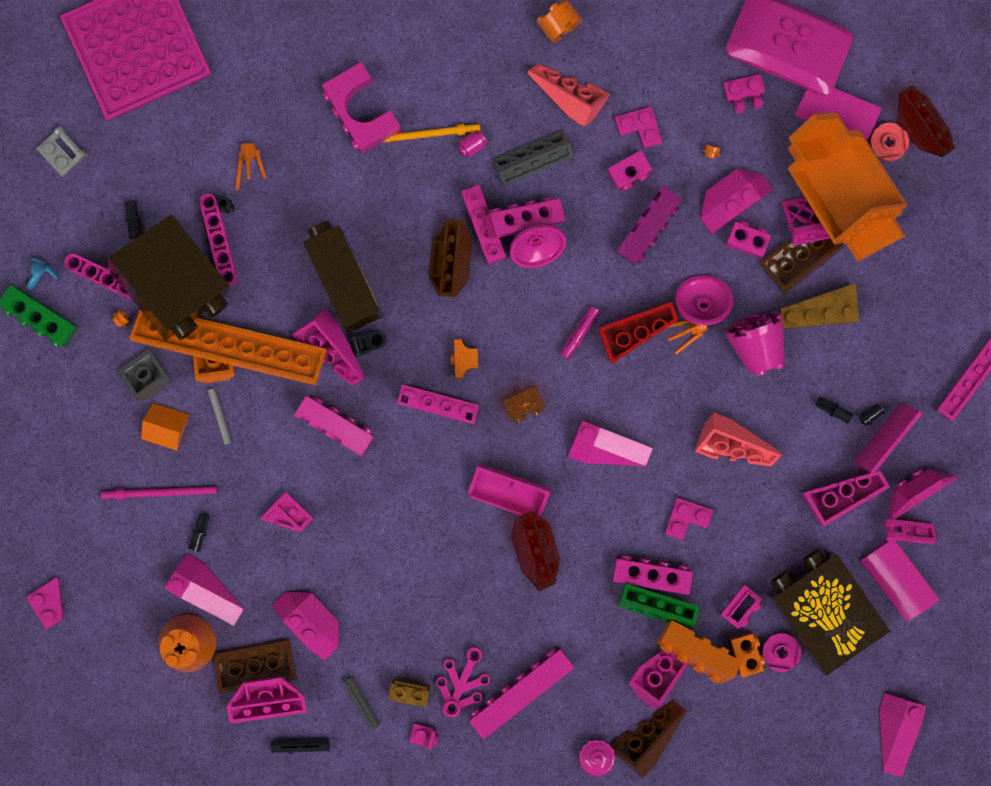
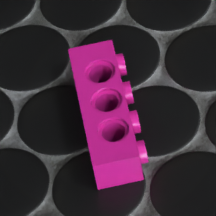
M477 185L461 191L487 264L491 265L506 259L500 239H489L484 217L490 214L480 186Z
M552 197L542 199L541 203H536L535 201L526 202L522 207H518V204L507 207V210L501 211V208L492 209L489 211L490 214L484 217L489 239L518 234L534 225L547 224L555 226L566 221L560 199L553 200ZM539 210L543 211L544 217L539 214ZM522 213L526 215L527 221L522 218ZM504 217L509 219V225L505 222Z
M626 555L615 558L613 582L687 595L690 593L693 572L688 570V566L677 565V568L669 567L670 563L658 561V565L650 564L651 560L639 558V561H633L631 556ZM631 566L638 567L637 575H629L628 570ZM649 570H657V577L655 579L648 578ZM671 572L676 574L674 582H668L666 579L667 575Z

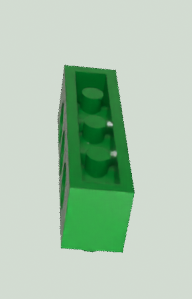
M10 285L0 300V306L3 307L1 311L9 316L14 314L19 318L18 322L27 327L31 325L35 328V333L42 337L44 335L51 338L50 342L57 347L61 345L67 347L79 328L16 286ZM24 302L25 309L24 311L20 312L18 310V306L20 303ZM39 312L41 320L36 323L34 316ZM56 323L57 331L52 333L50 326Z
M627 583L621 589L617 603L618 608L666 623L673 620L688 629L695 626L700 608L699 606Z

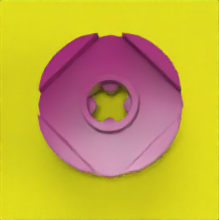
M782 632L770 635L763 643L762 655L765 663L771 669L778 672H787L799 663L801 647L791 635ZM780 647H783L787 652L782 657H779V654L776 653Z

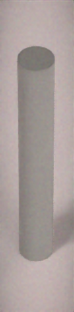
M215 388L207 390L224 445L230 444L232 442Z

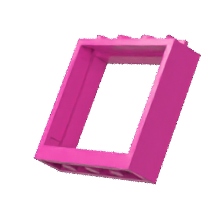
M406 385L401 386L397 404L471 424H475L479 405ZM406 396L409 397L407 403H405ZM468 413L472 414L471 420L466 419Z

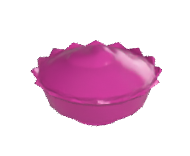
M595 739L588 741L579 752L578 760L580 767L583 768L584 773H588L590 776L600 777L601 775H606L607 772L612 771V767L615 765L614 760L616 756L614 749L604 740L599 741Z

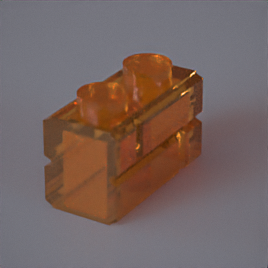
M537 386L502 401L510 422L515 421L516 424L525 421V416L531 413L533 416L543 413V408L546 407Z

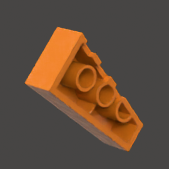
M673 620L666 623L656 642L663 651L676 655L680 662L692 665L696 672L706 674L716 684L734 679L744 660L739 655L737 658L729 655V650L724 647L712 646L711 640L705 637H695L694 631Z

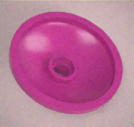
M540 224L531 226L514 238L510 245V256L515 264L524 268L545 266L556 260L563 253L566 247V237L560 228L553 225Z
M706 275L695 276L687 279L679 286L676 292L675 304L680 315L689 322L698 325H712L721 322L730 314L733 307V294L728 285L716 277Z

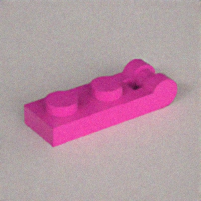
M896 519L884 521V527L887 529V541H905L932 545L937 542L934 524Z

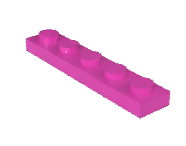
M991 336L936 409V411L950 421H954L991 371Z

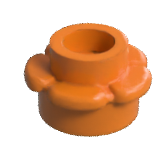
M706 144L705 149H702L705 152L704 156L716 159V156L721 155L719 154L721 148Z
M122 310L113 312L114 317L112 320L118 327H126V324L130 322L127 315Z

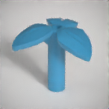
M31 257V260L35 262L31 267V274L33 275L26 284L28 289L33 290L44 272H49L56 280L58 279L57 273L51 265H46V261L40 258Z

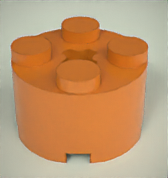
M562 0L559 4L558 2L553 4L548 9L550 12L547 15L543 14L536 20L549 40L555 43L561 39L560 35L563 36L575 29L581 23L582 18L568 0Z

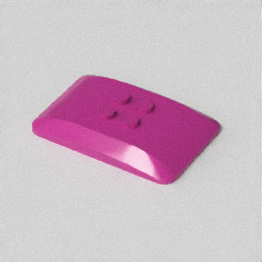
M745 0L726 45V53L731 58L825 96L830 94L835 86L853 41V35L850 30L783 0Z

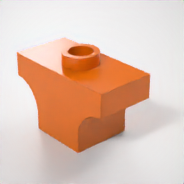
M462 339L454 340L455 354H451V365H455L456 379H462L467 370L478 368V349L465 347Z

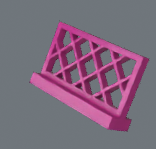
M805 197L782 202V208L792 235L793 246L830 238L821 223L816 224L812 222L816 214L813 209L806 206L808 201ZM796 206L800 209L795 214L789 211L788 207ZM803 210L812 214L808 220L799 216ZM798 220L804 223V226L794 228L793 224Z

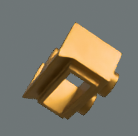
M393 678L388 700L426 707L430 685Z

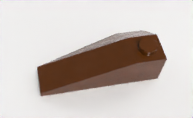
M673 700L653 712V718L648 722L644 723L643 720L638 722L639 728L631 733L628 730L623 732L611 745V748L614 749V754L631 770L644 778L657 763L685 716L686 709Z

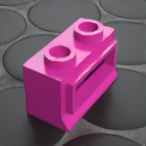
M743 583L740 585L742 588L739 592L729 599L730 603L723 611H719L720 615L738 629L740 626L744 628L750 621L748 616L752 612L756 613L762 606V598ZM749 594L755 600L740 619L735 621L731 615Z

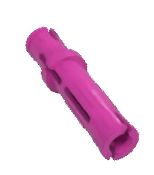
M593 306L589 307L572 335L568 336V341L559 352L561 356L569 360L576 348L580 347L583 337L600 314L598 309Z

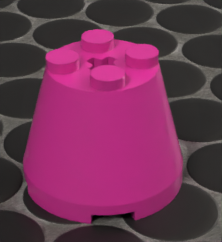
M772 311L770 315L757 313L734 322V327L731 329H725L729 343L748 372L754 373L755 376L765 374L766 370L784 367V332L780 312Z

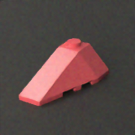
M537 64L528 70L530 77L571 119L583 126L588 125L595 119L610 96L608 92L588 82L586 87L576 83L578 78L573 76L571 78H562L559 71L541 64Z
M715 412L705 422L695 447V452L713 459H718L719 455L730 456V461L735 462L737 459L746 458L750 464L772 466L781 456L779 450L732 419Z

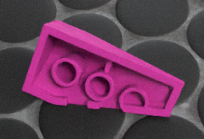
M326 308L314 315L292 334L298 342L326 348L327 354L324 363L332 364L334 372L352 386L365 378L338 322Z
M190 554L186 555L165 586L166 590L233 626L244 610L207 565Z

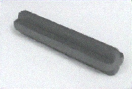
M353 677L347 678L344 681V685L371 730L377 728L380 723Z

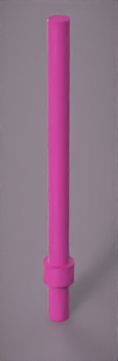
M217 486L139 490L118 488L116 491H101V499L116 498L117 500H125L132 497L217 494Z

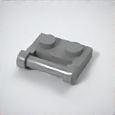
M63 126L56 128L53 134L36 148L62 177L67 175L88 155L85 150H81L66 134ZM59 137L76 155L73 159L56 142Z

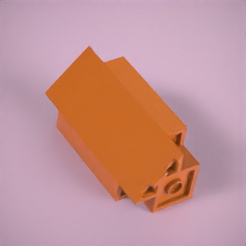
M837 112L813 114L789 137L792 144L787 149L795 162L788 167V170L834 245L847 244L858 262L906 236L895 218L903 213L902 210L908 205L860 130L848 131Z

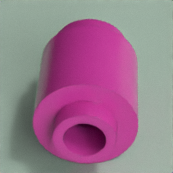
M478 130L476 133L472 132L459 141L460 146L458 149L464 157L467 155L470 158L483 149L487 141Z

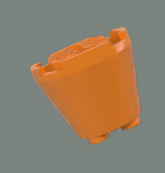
M193 614L179 615L168 621L162 628L158 639V649L163 661L169 667L179 672H194L206 666L212 659L217 646V639L212 626L203 618Z

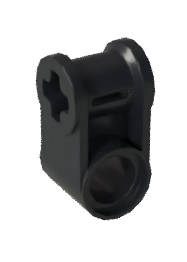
M374 331L349 338V342H352L355 357H359L385 347L387 337L382 332ZM376 335H381L382 337L380 345L373 343V338Z

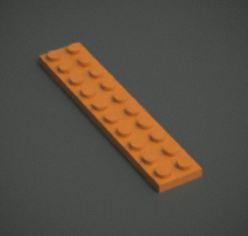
M141 310L138 313L129 337L130 341L312 385H317L327 354L326 348L201 318L194 320L198 325L197 329L183 340H179L174 334L165 341Z

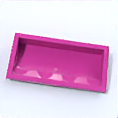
M833 88L830 94L825 96L805 89L794 116L807 121L813 114L837 112L848 131L860 130L865 139L868 140L882 108Z
M900 403L854 459L853 463L864 472L874 474L923 413L909 405Z
M886 540L860 560L906 622L940 600L896 541Z

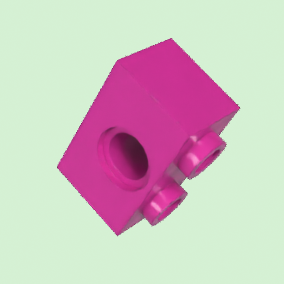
M642 150L607 169V173L617 191L622 189L623 192L633 187V182L637 180L642 182L650 177L649 174L652 172V168ZM627 168L634 169L635 176H627L625 170Z

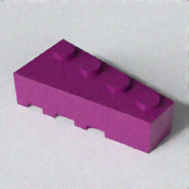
M662 186L616 251V254L634 266L637 262L641 264L646 257L645 250L647 247L652 248L658 239L655 236L659 231L662 233L669 224L666 220L669 216L674 217L679 210L677 205L682 198Z

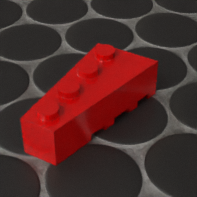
M667 301L597 326L609 363H615L618 359L678 321L672 302Z

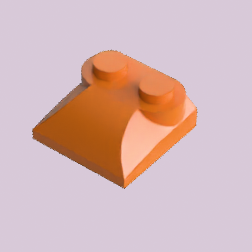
M193 356L195 380L198 382L226 381L235 376L233 365Z

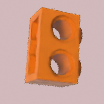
M752 632L729 638L734 657L737 658L739 655L744 658L738 670L741 677L764 671L763 665H765L763 655L758 652L757 647H760L757 635L754 636ZM744 640H749L750 642L747 649H741V642ZM755 659V665L748 668L746 666L747 660Z

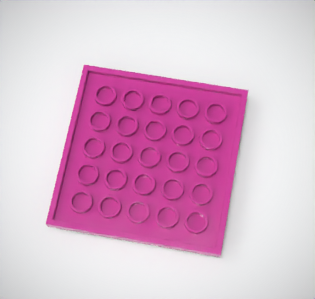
M94 0L60 16L107 121L212 75L179 0Z

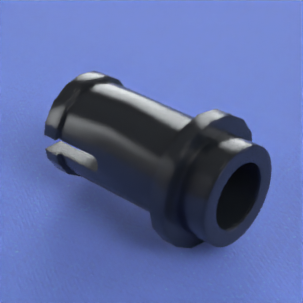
M877 403L867 412H862L859 420L864 426H870L872 421L885 412Z

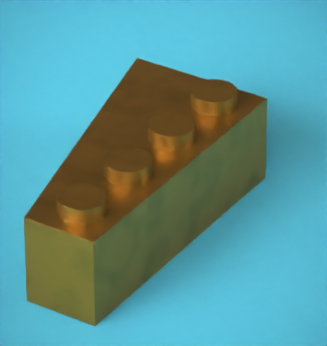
M856 283L777 310L782 316L783 329L859 322Z

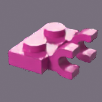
M761 74L723 83L727 103L733 101L736 114L744 112L745 106L742 99L752 98L754 110L761 109L764 105L760 96L765 94Z

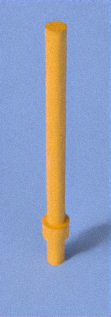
M463 123L457 124L454 127L397 133L382 143L458 134V136L466 135L465 133L480 131V124L464 125Z

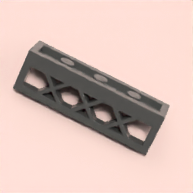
M560 130L492 160L501 182L505 186L574 156L563 130ZM562 138V141L553 143L554 140ZM540 146H543V147H544V148L541 149V150H535L537 147H540ZM521 154H526V156L522 158L518 157ZM504 161H509V162H508L507 164H505V165H502V166L499 165V163H502V162H504Z

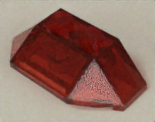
M914 85L900 92L897 118L917 148L940 157H944L953 151L955 145L953 144L950 128L929 97L917 90Z
M533 511L516 517L511 539L522 573L538 591L544 590L556 584V576L561 560L550 524Z

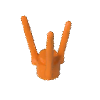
M253 143L240 145L241 151L238 152L236 191L239 190L243 161H246L247 179L251 178L250 161H254L255 157L263 178H267L260 158V150H256V145Z
M688 320L678 321L670 325L669 327L688 324V329L669 337L668 341L677 339L689 332L694 335L680 346L674 354H678L697 338L703 336V332L708 330L707 326L694 324Z

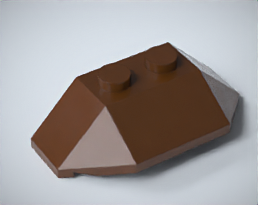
M445 219L442 227L432 239L429 278L438 296L457 297L469 281L472 240L463 220Z

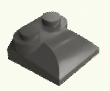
M150 348L118 370L138 401L148 400L165 388L170 381L169 374L163 369Z

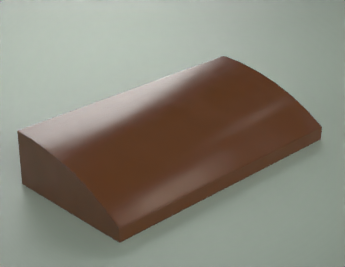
M818 217L814 221H812L816 224L821 223ZM831 238L793 246L792 240L789 239L761 261L760 265L785 295L844 249L843 243L834 245Z
M290 640L214 654L218 689L221 694L237 691L243 681L278 676L284 677L287 681L297 680Z

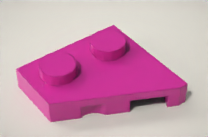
M285 492L260 519L301 532L314 517L288 492Z
M56 577L26 597L46 630L64 619L59 577Z

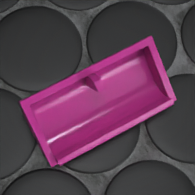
M478 462L468 494L470 498L536 521V519L541 518L551 488Z

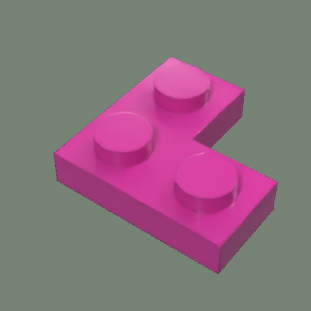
M652 106L615 117L620 136L638 131L643 149L662 144Z
M676 498L665 534L683 540L689 522L708 528L713 510Z

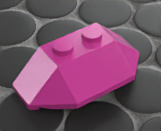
M736 169L705 191L701 220L710 233L713 234L774 189L763 174Z
M922 468L914 471L912 478L908 480L904 478L896 483L897 487L892 492L888 518H898L958 479L957 475L931 469L923 470Z
M285 592L272 604L281 620L309 650L324 661L339 647V620L313 593Z
M282 676L243 681L226 706L230 724L307 713L304 694Z

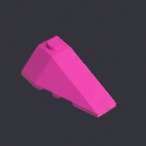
M581 421L568 457L587 464L646 466L653 448Z
M660 651L641 665L628 682L637 697L652 709L661 706L688 665V663L680 662L676 658L677 656L671 652Z
M888 693L883 694L879 717L884 773L899 777L903 776L924 718L926 705Z

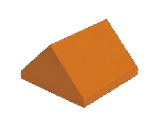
M152 403L143 419L141 439L178 451L189 414Z

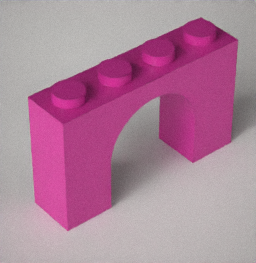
M360 62L324 83L322 87L325 91L322 94L327 103L331 101L334 105L331 109L336 118L341 117L344 122L341 126L345 133H350L353 137L351 143L355 150L360 149L362 154L402 130L391 110L375 120L365 123L355 121L348 115L347 106L350 98L356 92L373 83L364 65Z

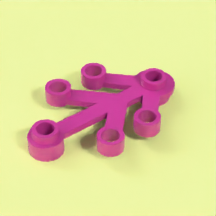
M478 647L468 649V661L460 679L455 670L454 660L451 658L445 660L444 668L448 671L455 688L452 697L447 688V678L439 676L436 679V685L440 688L445 700L442 705V711L448 717H456L461 712V708L473 703H480L483 699L482 693L475 691L472 693V696L459 700L463 692L481 685L486 686L490 683V676L485 673L481 674L479 678L467 682L474 664L482 658V651ZM472 651L478 652V656L476 658H473L471 656ZM447 661L453 663L451 668L446 667ZM483 676H486L488 678V682H481V678ZM444 679L445 684L442 686L439 685L438 680ZM479 694L481 698L476 701L473 699V696ZM454 704L455 710L450 711L448 706Z

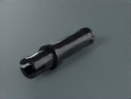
M329 739L271 741V753L288 752L293 754V752L330 751Z

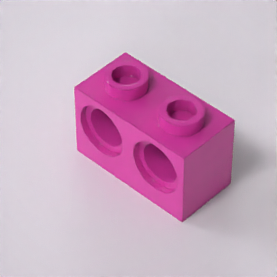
M743 221L733 223L725 246L761 259L771 238V235L767 234L768 231L758 227L756 229L750 228V224ZM736 231L743 232V240H738L735 237ZM755 237L761 239V247H756L753 244Z

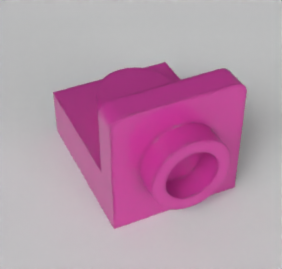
M414 723L409 742L428 747L431 750L432 745H437L439 734H435L437 728Z

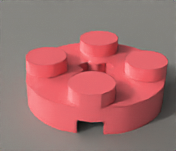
M884 123L872 132L869 145L875 151V155L880 157V160L892 162L898 160L907 151L909 137L907 132L896 123ZM887 137H890V140L894 141V144H892L891 147H888L884 143V141L887 140Z

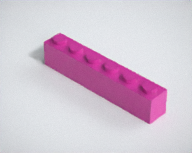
M555 647L546 653L547 658L542 662L540 659L530 666L532 669L528 673L522 672L515 678L517 681L514 684L510 685L508 683L500 690L502 692L497 697L493 695L485 702L486 706L482 709L478 707L470 713L471 718H469V722L483 740L575 668L560 647L557 650Z

